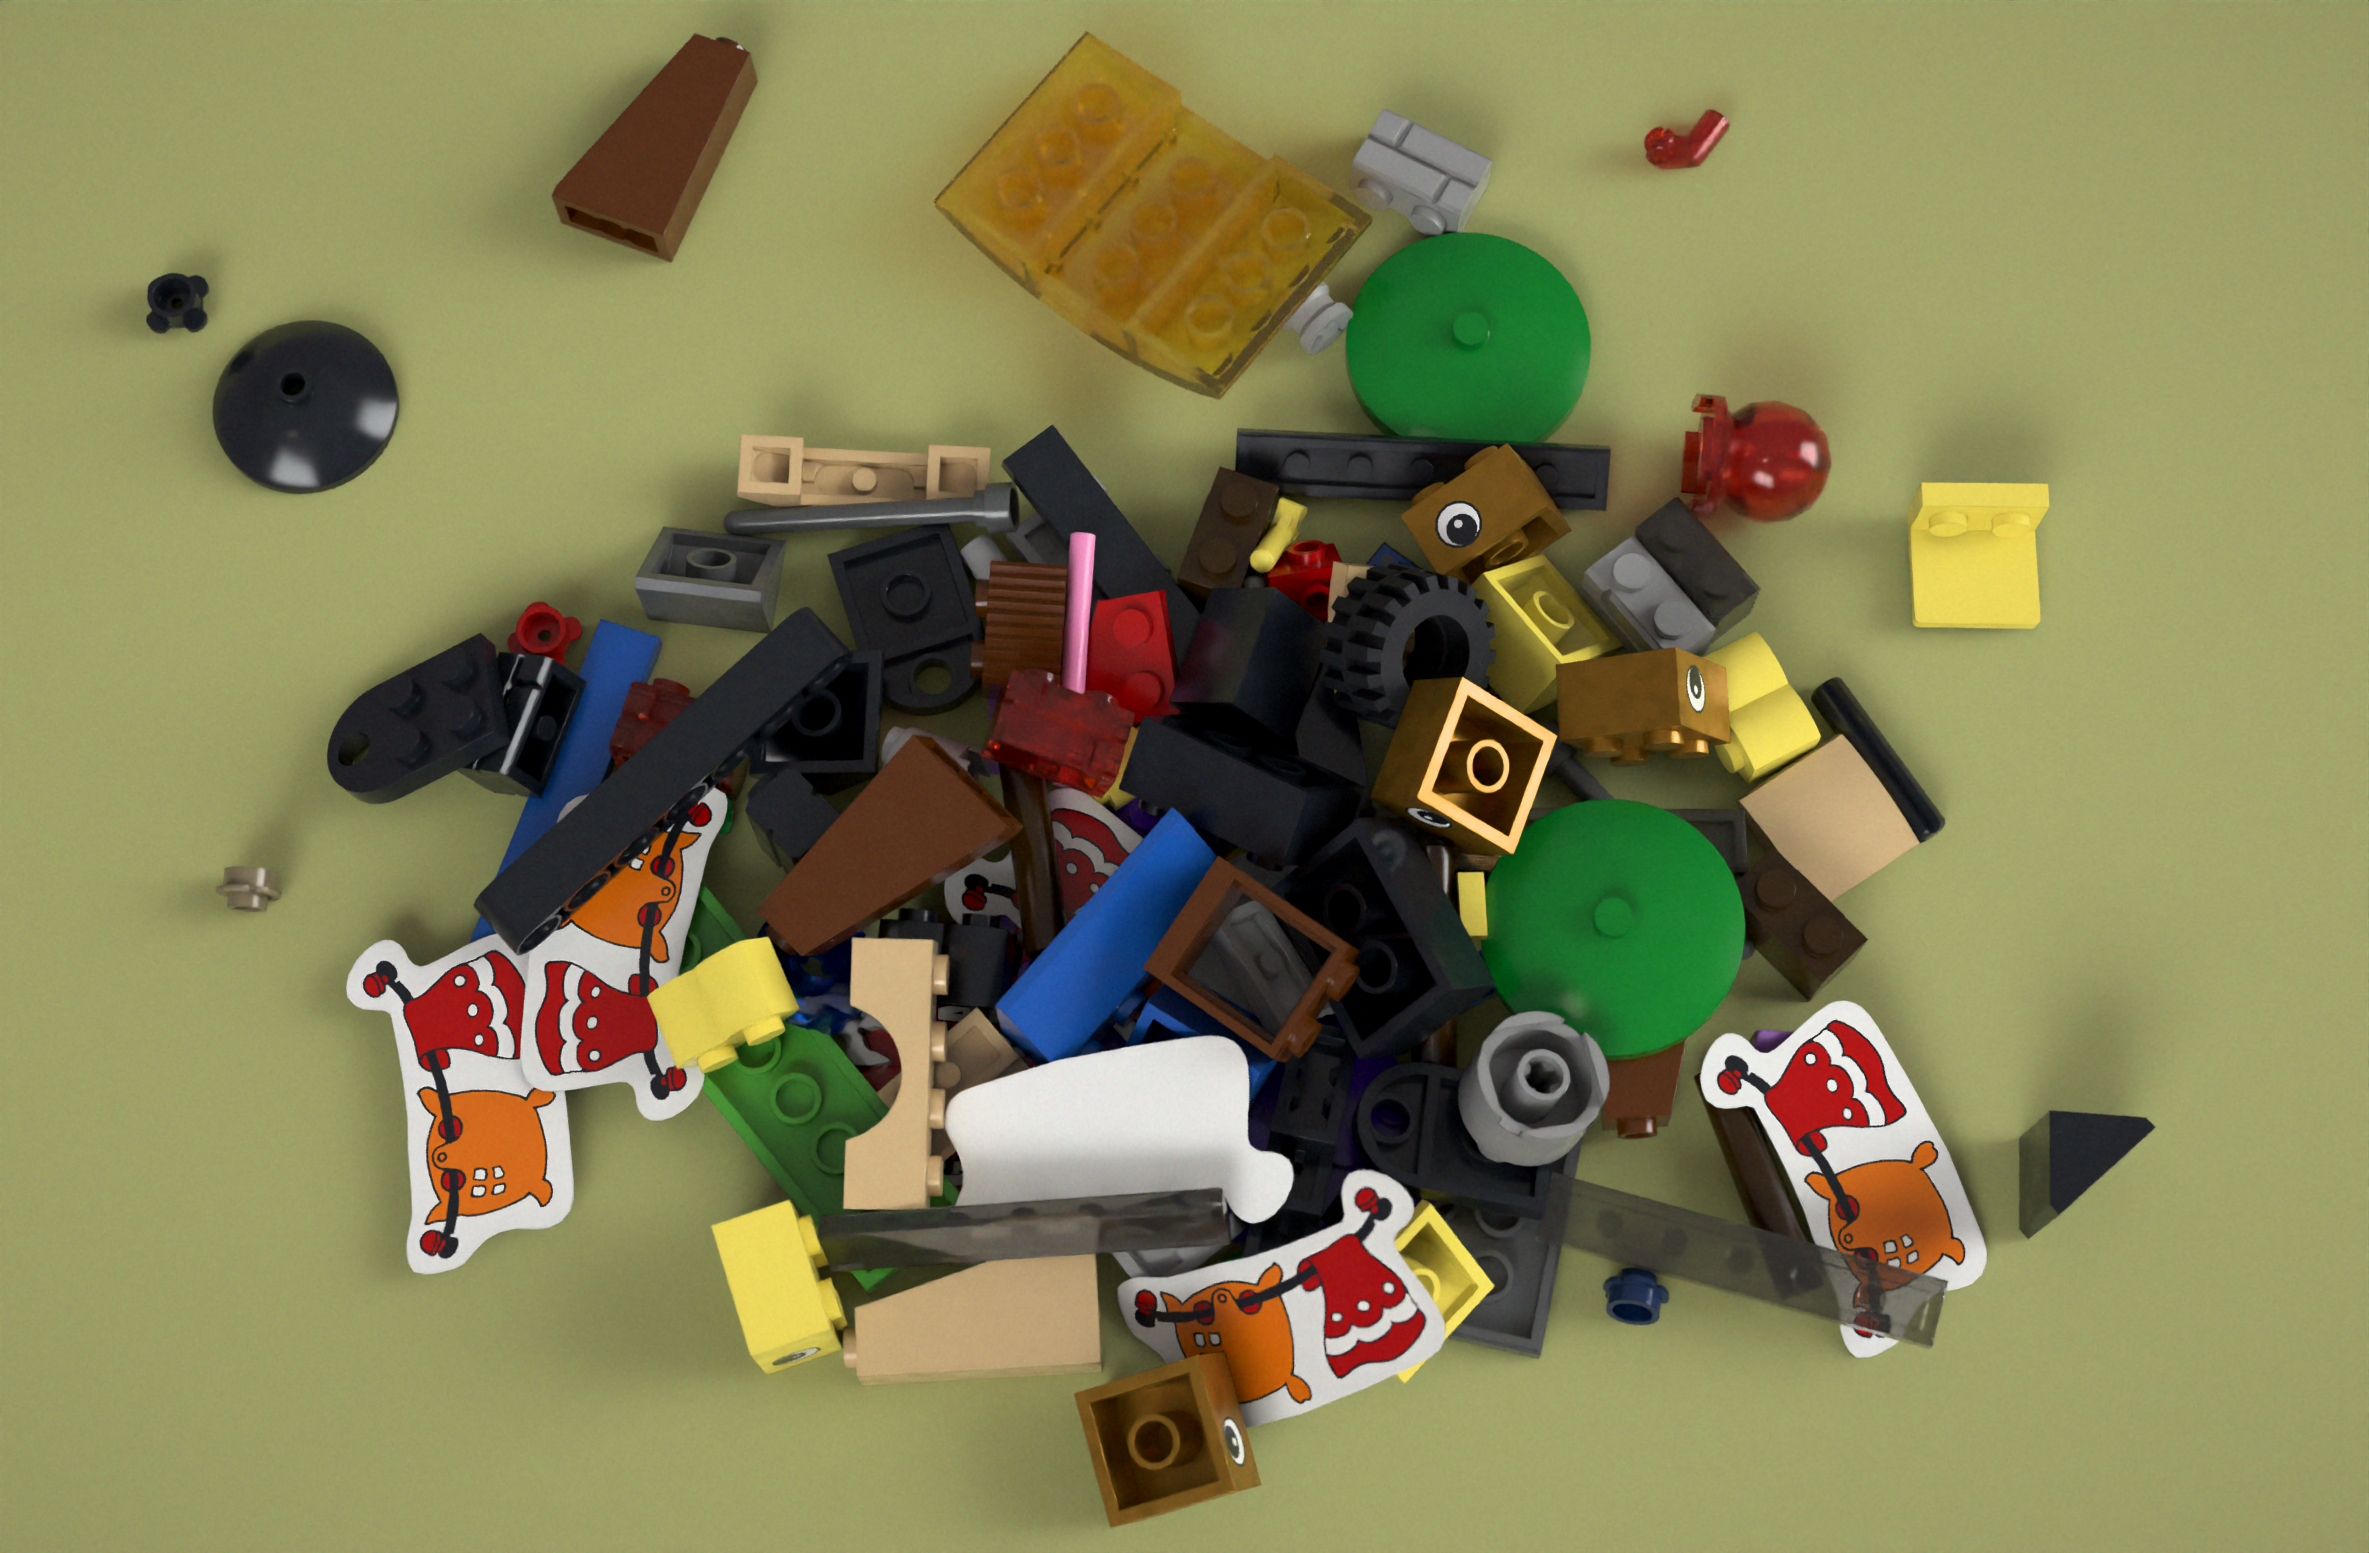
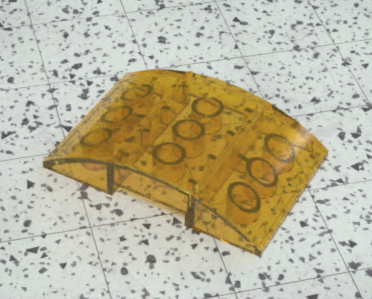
M1088 31L1080 37L933 200L934 206L979 251L1031 295L1080 331L1142 369L1179 387L1218 400L1226 394L1373 223L1371 215L1279 155L1274 154L1269 161L1183 106L1180 91Z

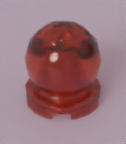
M1696 393L1691 404L1692 412L1702 414L1698 432H1685L1681 466V493L1693 494V499L1690 500L1689 504L1685 503L1683 515L1691 518L1712 519L1717 512L1718 505H1721L1723 502L1739 517L1768 524L1790 521L1810 510L1825 491L1832 468L1829 442L1817 421L1798 406L1777 400L1749 402L1731 413L1728 411L1725 396Z

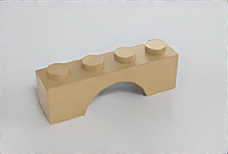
M852 938L850 1005L877 1019L890 1033L900 1055L902 1075L897 1098L887 1115L872 1129L845 1141L843 1209L925 1211L930 1209V1196L942 1195L943 1156H932V1129H943L945 1122V1089L934 1088V1062H945L947 1056V1022L936 1021L937 995H948L949 955H938V942L934 940Z

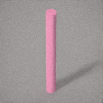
M1084 532L1071 533L1053 772V786L1063 788H1077L1079 782L1096 539L1094 534Z

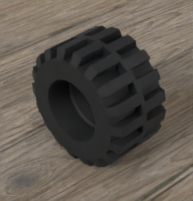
M1389 563L1388 568L1375 566L1368 569L1366 579L1355 577L1347 584L1349 594L1346 598L1337 596L1331 607L1336 612L1332 622L1325 621L1322 635L1328 636L1327 647L1320 648V660L1322 663L1329 665V670L1323 675L1327 688L1337 690L1334 700L1340 707L1349 709L1351 715L1396 730L1414 680L1463 677L1481 689L1486 690L1491 677L1486 676L1488 665L1495 664L1496 650L1490 649V640L1496 637L1494 623L1485 621L1490 610L1484 600L1475 598L1477 591L1469 584L1460 582L1458 578L1403 564ZM1414 630V650L1406 667L1402 669L1404 647Z

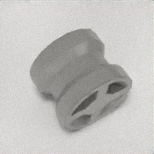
M1313 277L1298 286L1283 301L1276 312L1275 319L1286 330H1295L1300 336L1299 345L1309 355H1314L1331 345L1345 331L1348 326V320L1353 317V312L1343 302H1334L1329 297V287L1319 277Z

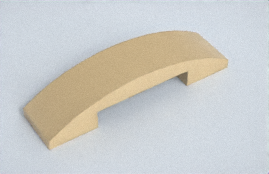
M741 434L737 496L782 508L973 497L975 490H985L986 484L989 483L991 448L928 444V454L804 447V437Z

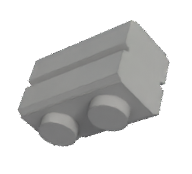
M1385 108L1380 113L1370 130L1368 138L1365 139L1353 159L1349 188L1355 191L1357 198L1363 204L1374 210L1385 211L1389 207L1408 216L1412 226L1425 235L1433 237L1440 236L1441 234L1459 233L1464 229L1472 211L1475 210L1487 188L1493 160Z
M1634 535L1626 539L1585 571L1579 595L1624 645L1623 647L1629 654L1678 647L1699 657L1707 652L1716 628Z

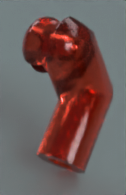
M1708 109L1688 134L1675 135L1674 131L1670 128L1664 131L1662 126L1650 130L1644 138L1646 159L1651 165L1661 170L1699 167L1729 130L1730 124L1721 113Z

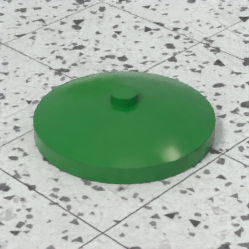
M1459 232L1442 234L1417 241L1399 250L1377 267L1366 280L1351 309L1353 317L1348 320L1345 342L1347 374L1353 393L1362 410L1384 435L1543 443L1566 422L1582 394L1590 363L1591 337L1589 324L1579 297L1566 278L1549 261L1535 251L1509 239L1482 233Z
M1597 799L1574 803L1557 809L1541 817L1522 831L1514 855H1501L1493 868L1485 888L1488 936L1486 939L1481 940V953L1484 963L1497 984L1494 990L1501 1002L1512 1016L1524 1012L1539 1011L1553 1013L1565 1018L1564 1024L1573 1028L1581 1035L1585 1031L1597 1043L1605 1060H1629L1650 1056L1684 1041L1697 1032L1715 1014L1727 997L1736 978L1745 942V918L1740 892L1734 876L1724 858L1701 832L1675 814L1659 807L1625 799Z

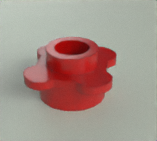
M542 601L534 602L526 608L519 618L516 632L508 637L507 645L511 653H519L523 656L526 654L547 656L564 666V654L571 642L581 638L582 626L577 618L573 616L564 618L559 611L549 607L547 603ZM543 632L551 634L550 639L546 642L539 640V636Z

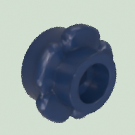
M1635 1267L1620 1270L1618 1276L1606 1279L1603 1284V1290L1606 1291V1312L1617 1321L1631 1325H1649L1657 1322L1660 1316L1661 1304L1668 1302L1669 1293L1664 1286L1657 1285L1658 1278L1654 1273Z

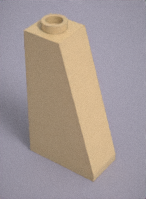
M1094 1228L1078 1229L855 1308V1327H847L843 1331L845 1368H856V1376L863 1386L1102 1372L1097 1249Z

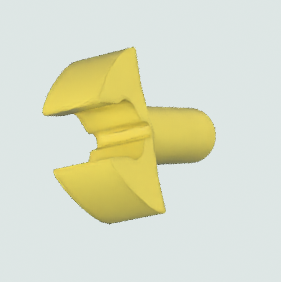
M1283 497L1280 498L1270 529L1250 556V564L1253 569L1260 573L1269 572L1284 551H1287L1288 546L1297 542L1300 535L1297 528L1307 514L1306 506Z

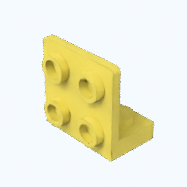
M1921 482L1907 509L1912 622L1914 626L2034 629L2037 627L2041 616L2035 530L2050 507L2048 484Z

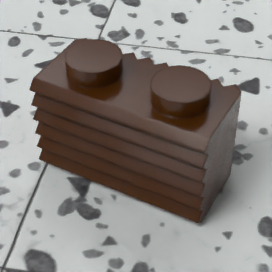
M991 560L989 579H977L975 617H985L987 619L985 640L972 641L970 678L982 679L983 698L1058 703L1068 565Z

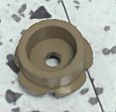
M226 867L224 869L223 886L216 887L217 894L228 897L227 908L232 910L267 911L268 900L275 901L281 898V892L276 890L277 872L264 868Z

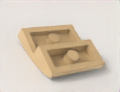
M1836 734L1735 800L1765 854L1774 847L1831 902L1920 843L1885 787L1843 734Z

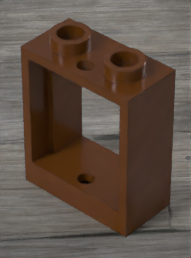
M1218 856L1143 968L1272 1059L1287 1063L1292 1054L1298 1058L1304 1055L1315 1041L1322 1027V1024L1316 1021V1018L1329 999L1332 998L1338 1002L1353 985L1360 971V968L1354 962L1361 954V951L1231 862ZM1243 892L1331 952L1276 1035L1188 975Z

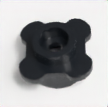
M169 273L155 278L148 286V303L152 309L146 318L149 328L158 334H164L173 328H186L190 332L202 330L208 323V316L203 311L204 297L209 293V285L206 280L198 275H192L188 278L179 273ZM183 301L182 307L178 309L173 308L175 302Z

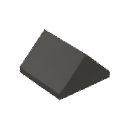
M663 527L635 576V590L649 620L769 634L773 627L786 541Z

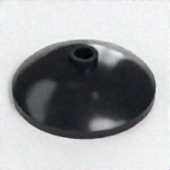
M304 320L290 322L259 334L246 343L232 357L222 372L215 389L212 410L213 424L218 441L229 460L243 475L253 482L283 493H318L334 489L355 479L381 456L389 444L397 424L399 414L398 387L393 372L383 354L370 340L346 326L328 321ZM296 383L305 384L304 389L299 394H286L290 386Z

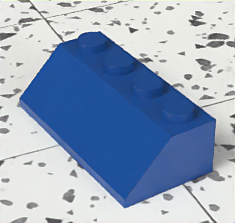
M1173 807L995 1005L1002 1035L1038 1066L1056 1060L1104 1052L1105 1047L1100 1041L1116 1023L1122 1028L1127 1027L1146 1005L1148 997L1143 992L1157 977L1145 970L1143 966L1217 858L1187 820Z

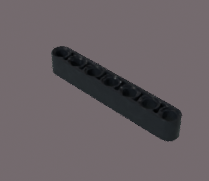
M803 607L792 613L495 878L476 898L474 903L476 911L516 955L521 956L536 948L834 681L848 666L853 653L811 608Z

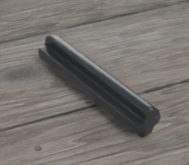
M1834 677L1818 686L1811 695L1812 703L1835 734H1843L1868 764L1903 814L1918 841L1922 843L1937 835L1946 824L1945 818L1844 681L1839 677Z

